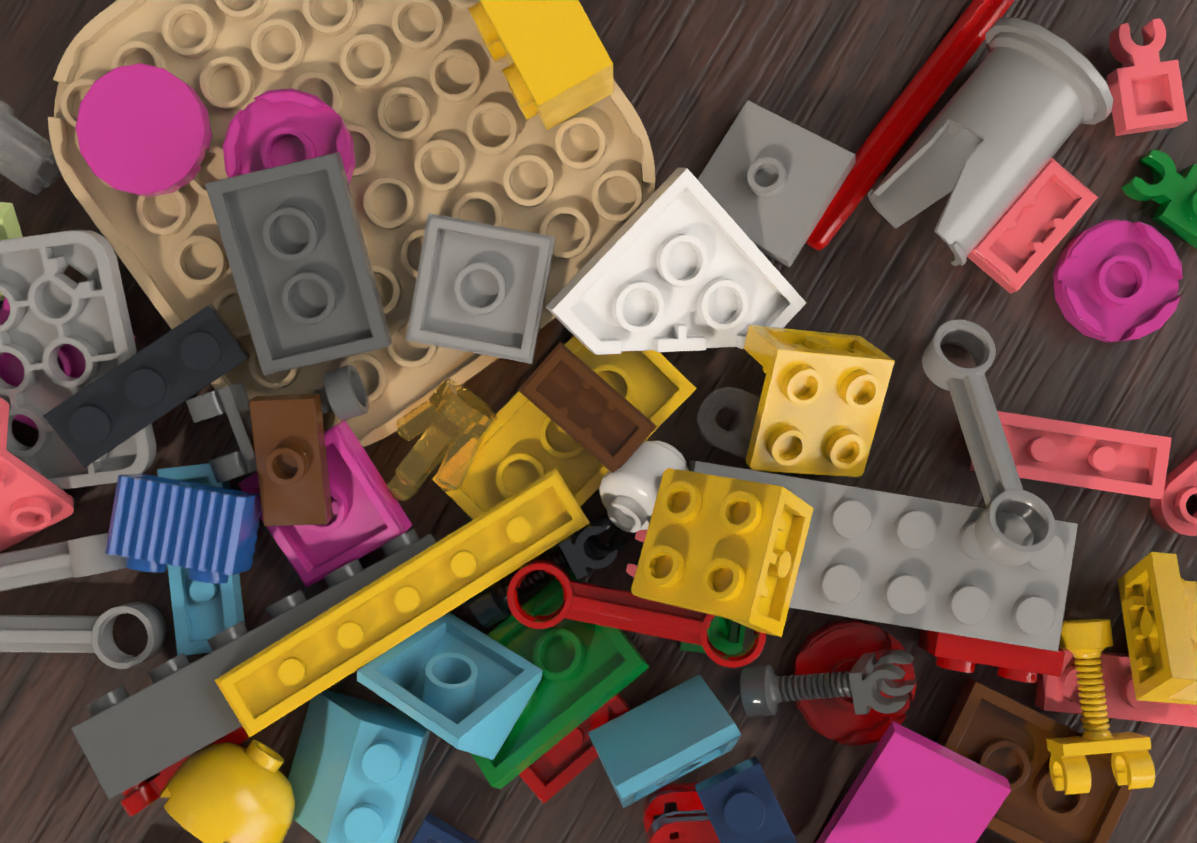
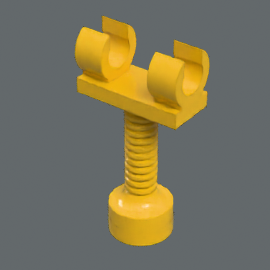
M1110 619L1068 620L1062 623L1059 648L1069 650L1074 658H1077L1074 662L1078 665L1075 667V670L1079 671L1076 673V677L1079 678L1077 683L1080 684L1077 686L1078 690H1080L1078 695L1082 697L1079 699V702L1082 703L1080 709L1083 710L1081 711V716H1083L1081 720L1085 723L1082 725V728L1085 729L1082 736L1046 739L1048 751L1051 752L1049 768L1053 786L1056 791L1064 790L1065 795L1090 792L1091 772L1085 755L1112 753L1111 766L1118 786L1128 785V790L1152 788L1155 782L1154 764L1148 752L1151 749L1150 737L1134 732L1111 733L1108 730L1110 724L1107 723L1109 718L1106 717L1108 711L1105 710L1107 709V704L1104 703L1107 700L1103 697L1106 695V692L1102 691L1105 689V685L1102 684L1104 679L1101 678L1103 672L1100 670L1103 668L1099 665L1102 663L1099 657H1101V653L1106 647L1113 646Z

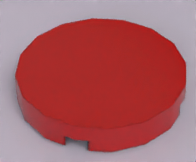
M854 619L831 622L808 635L794 656L790 676H801L803 674L806 676L807 674H812L813 676L816 673L819 675V673L825 674L828 672L831 674L832 672H837L838 674L840 671H843V673L844 671L850 672L863 653L875 652L876 659H880L887 651L894 649L905 651L900 641L875 624ZM913 662L909 664L890 663L906 672L903 679H894L892 681L904 682L905 680L915 679ZM917 684L906 694L910 696L905 705L894 713H881L871 708L868 714L855 715L853 697H848L847 695L846 697L840 696L838 698L834 696L833 698H828L827 696L825 699H822V697L821 699L815 698L812 700L809 698L808 700L796 699L793 702L807 724L816 732L828 739L836 740L838 743L858 746L880 741L892 721L900 725L907 717L905 713L910 706V701L914 700ZM881 691V693H880V695H882V696L885 697V698H895V697H896V696H890V695L884 693L883 691Z

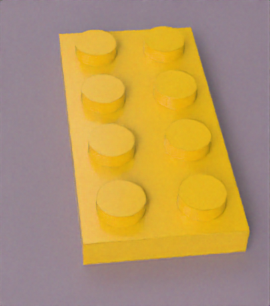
M575 336L564 345L657 426L647 439L697 389L660 352L654 350L621 351V354L596 355L589 351ZM518 391L432 479L474 520L557 469L581 507L600 487L602 478L608 469Z

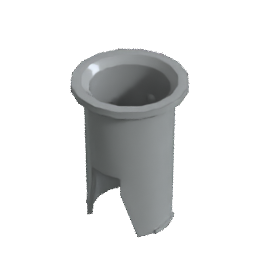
M999 18L985 33L986 47L989 54L880 184L868 193L871 204L894 228H898L930 205L951 193L934 231L953 252L954 257L950 263L954 266H963L966 263V257L1079 124L1095 125L1105 120L1112 112V94L1106 81L1091 62L1064 39L1040 25L1019 18Z

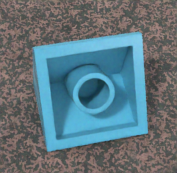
M448 612L357 670V681L455 748L494 760L541 681L543 670Z
M699 674L588 732V735L623 808L731 751L740 738L741 733Z

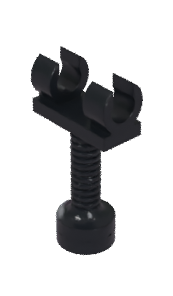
M604 514L595 518L585 529L583 527L559 543L560 549H558V552L554 551L552 554H548L547 557L544 556L538 560L553 561L561 565L566 571H573L577 580L587 576L592 569H601L609 566L626 545L628 536L620 539L613 546L602 545L597 540L596 535L607 530L610 527L608 524L612 523L608 514ZM519 570L509 574L504 579H500L467 600L472 613L482 626L488 628L510 617L511 611L507 601V591L510 581ZM534 570L523 578L520 587L517 588V595L521 597L529 593V591L539 588L540 585L543 586L551 582V579L554 580L556 577L545 572V570Z

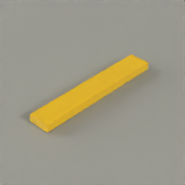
M555 469L215 679V682L246 733L251 737L590 522L561 475Z

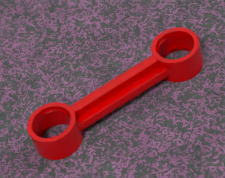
M536 560L524 565L510 581L507 591L510 611L525 626L545 629L558 624L566 618L701 645L714 662L725 667L736 668L751 663L760 655L766 641V633L754 630L755 636L748 648L737 654H726L716 649L708 638L707 629H709L712 620L716 617L715 615L643 599L629 591L574 581L561 565L549 560ZM534 570H545V572L554 575L563 587L564 601L560 608L550 615H531L521 606L518 600L517 588L520 587L523 578Z

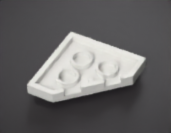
M678 167L552 299L546 308L589 351L600 355L621 354V351L644 350L675 352L706 350V348L738 347L743 349L749 325L784 328L806 302L688 168Z

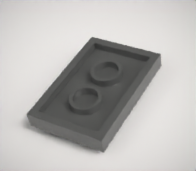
M340 152L205 183L263 376L390 346L392 343Z

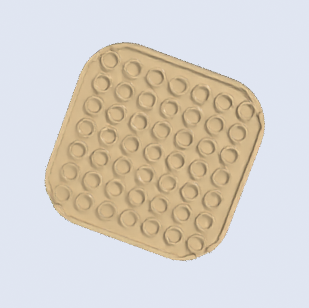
M116 0L88 22L66 49L53 78L59 84L55 98L54 117H48V127L55 160L65 182L169 327L174 329L212 304L249 353L250 357L211 383L214 389L218 390L243 382L249 400L255 396L305 394L321 389L324 386L325 373L347 365H353L365 386L369 401V411L366 414L348 419L346 422L362 447L400 430L500 359L498 357L406 340L428 213L556 238L540 330L556 319L546 306L655 192V165L647 132L634 107L614 78L613 94L546 131L538 115L526 120L508 87V82L501 71L510 65L507 58L504 57L494 62L475 27L476 24L467 9L477 3V0ZM141 63L166 69L194 88L208 110L212 132L209 151L205 150L204 158L199 164L202 168L195 178L174 193L144 197L114 189L92 172L80 153L76 132L80 102L96 80L117 67ZM293 88L318 96L343 118L353 137L356 165L349 187L392 343L389 347L263 376L205 183L228 178L225 172L223 143L229 123L240 109L244 110L248 104L255 101L253 98L268 90ZM334 412L322 414L324 431L341 422Z

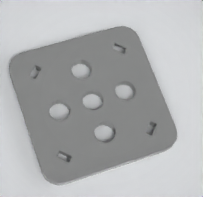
M70 230L0 240V292L7 298L10 305L8 320L3 325H0V356L4 352L15 355L22 362L25 374L19 386L7 384L0 377V397L9 403L6 450L61 489L116 483L118 475L143 474L152 466L156 457V441L152 423L84 468L43 417L44 414L137 353L118 261L112 245L102 235L91 230ZM70 265L87 277L88 280L77 284L63 273ZM64 344H71L77 347L85 357L86 368L80 378L69 377L60 369L57 355ZM17 414L25 415L36 423L39 430V438L33 447L19 443L12 433V422Z

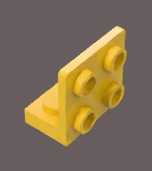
M749 325L743 349L763 366L762 370L766 373L746 456V464L754 471L848 477L862 476L895 360L861 336Z
M667 468L662 475L631 592L633 595L643 599L727 618L755 631L782 637L814 508L783 486Z
M1150 552L1118 579L1135 698L1139 701L1197 705V582L1185 581L1180 577L1176 554Z

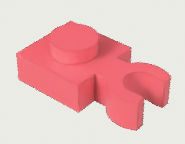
M1160 18L1153 19L1142 27L1143 46L1137 45L1132 41L1129 23L1119 25L1110 33L1109 48L1114 58L1122 63L1123 68H1117L1106 76L1107 84L1113 97L1112 116L1115 135L1120 136L1174 128L1188 121L1178 60L1160 62L1159 51L1164 46L1166 40V29Z

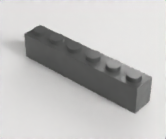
M413 528L380 546L386 556L383 560L363 569L359 560L356 559L324 576L329 589L311 599L306 600L302 591L299 590L267 607L266 610L272 620L248 632L244 622L241 621L211 637L207 641L213 652L190 664L185 654L182 653L148 671L147 674L153 684L132 696L129 695L123 685L87 704L86 706L92 717L71 729L108 799L117 796L241 727L242 724L219 689L215 679L435 544L436 541L430 533L419 539Z

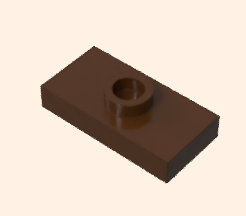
M561 342L518 389L521 394L612 473L627 462L657 427Z
M320 393L255 396L249 400L264 526L328 524L333 518Z

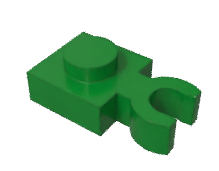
M1152 149L1141 155L1138 160L1139 163L1152 171L1154 177L1152 185L1135 176L1125 181L1121 188L1127 196L1134 200L1147 201L1152 199L1160 204L1151 220L1197 249V164L1194 163L1184 168L1178 174L1175 163L1169 155Z

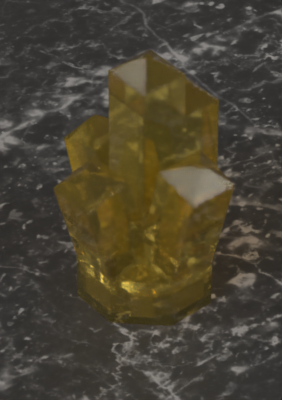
M449 378L442 381L426 402L396 420L397 432L404 439L410 441L421 434L423 435L395 470L397 474L387 485L393 498L403 501L410 499L437 464L441 462L442 464L435 477V482L440 488L448 492L462 487L483 437L498 419L489 405L470 389L459 385Z

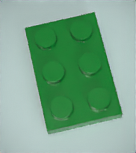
M573 571L568 572L572 580L586 583L583 578L577 580ZM557 578L554 579L522 607L534 616L550 615L557 611L564 601V591L560 581ZM512 614L488 633L487 636L542 669L541 681L494 760L470 754L491 787L502 789L646 671L649 665L621 629L566 618L552 627L535 629L520 623Z

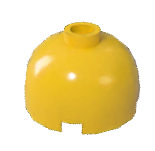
M252 740L247 748L230 742L208 745L190 755L182 763L160 792L161 798H169L163 806L167 813L185 830L203 843H282L293 821L295 799L290 781L278 770L283 764L284 759L276 751L257 740Z

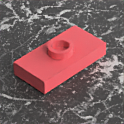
M1051 157L967 257L1010 294L1016 292L1098 197Z

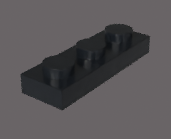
M210 304L44 414L43 417L85 468L247 360L250 355L215 307Z

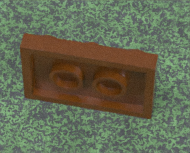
M968 677L936 742L1008 779L1011 792L987 828L1017 843H1108L1134 790H1128V785L1118 786L1111 766L1112 753L1085 755L1091 772V789L1089 793L1065 795L1064 790L1056 791L1050 775L1049 762L1051 752L1048 751L1046 739L1082 736L1083 733Z

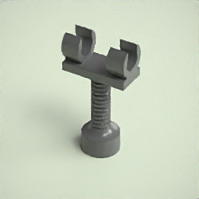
M347 365L325 373L324 386L321 389L305 393H320L322 414L334 412L341 421L366 414L369 411V401L365 386L353 365ZM243 382L186 400L194 423L227 413L240 449L209 460L216 482H224L257 471L249 398Z
M898 649L887 651L880 659H876L875 652L863 653L850 672L844 671L843 673V671H840L838 674L837 672H832V674L828 672L825 674L819 673V675L816 673L813 676L812 674H807V676L805 674L801 676L791 675L788 677L782 676V678L775 675L771 665L745 666L741 671L740 677L742 704L747 716L758 717L776 715L778 704L784 700L796 701V699L808 700V698L812 700L815 698L821 699V697L825 699L827 696L828 698H833V696L838 698L840 696L846 697L847 695L848 697H853L855 715L868 714L871 708L881 713H894L905 705L910 696L906 694L913 689L918 679L905 680L904 682L892 681L894 679H903L906 672L890 663L909 664L912 663L914 657L908 652ZM881 691H883L884 693H886V694H888V695H890V696H896V697H895V698H885V697H883L882 695H880V693H881Z

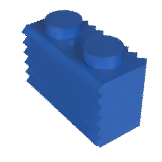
M142 473L118 475L105 553L127 557L125 567L137 571L165 572L167 564H170L172 566L189 568L188 578L194 581L215 584L228 583L229 575L250 570L252 567V556L255 552L254 544L257 540V530L260 526L259 518L262 513L260 494Z

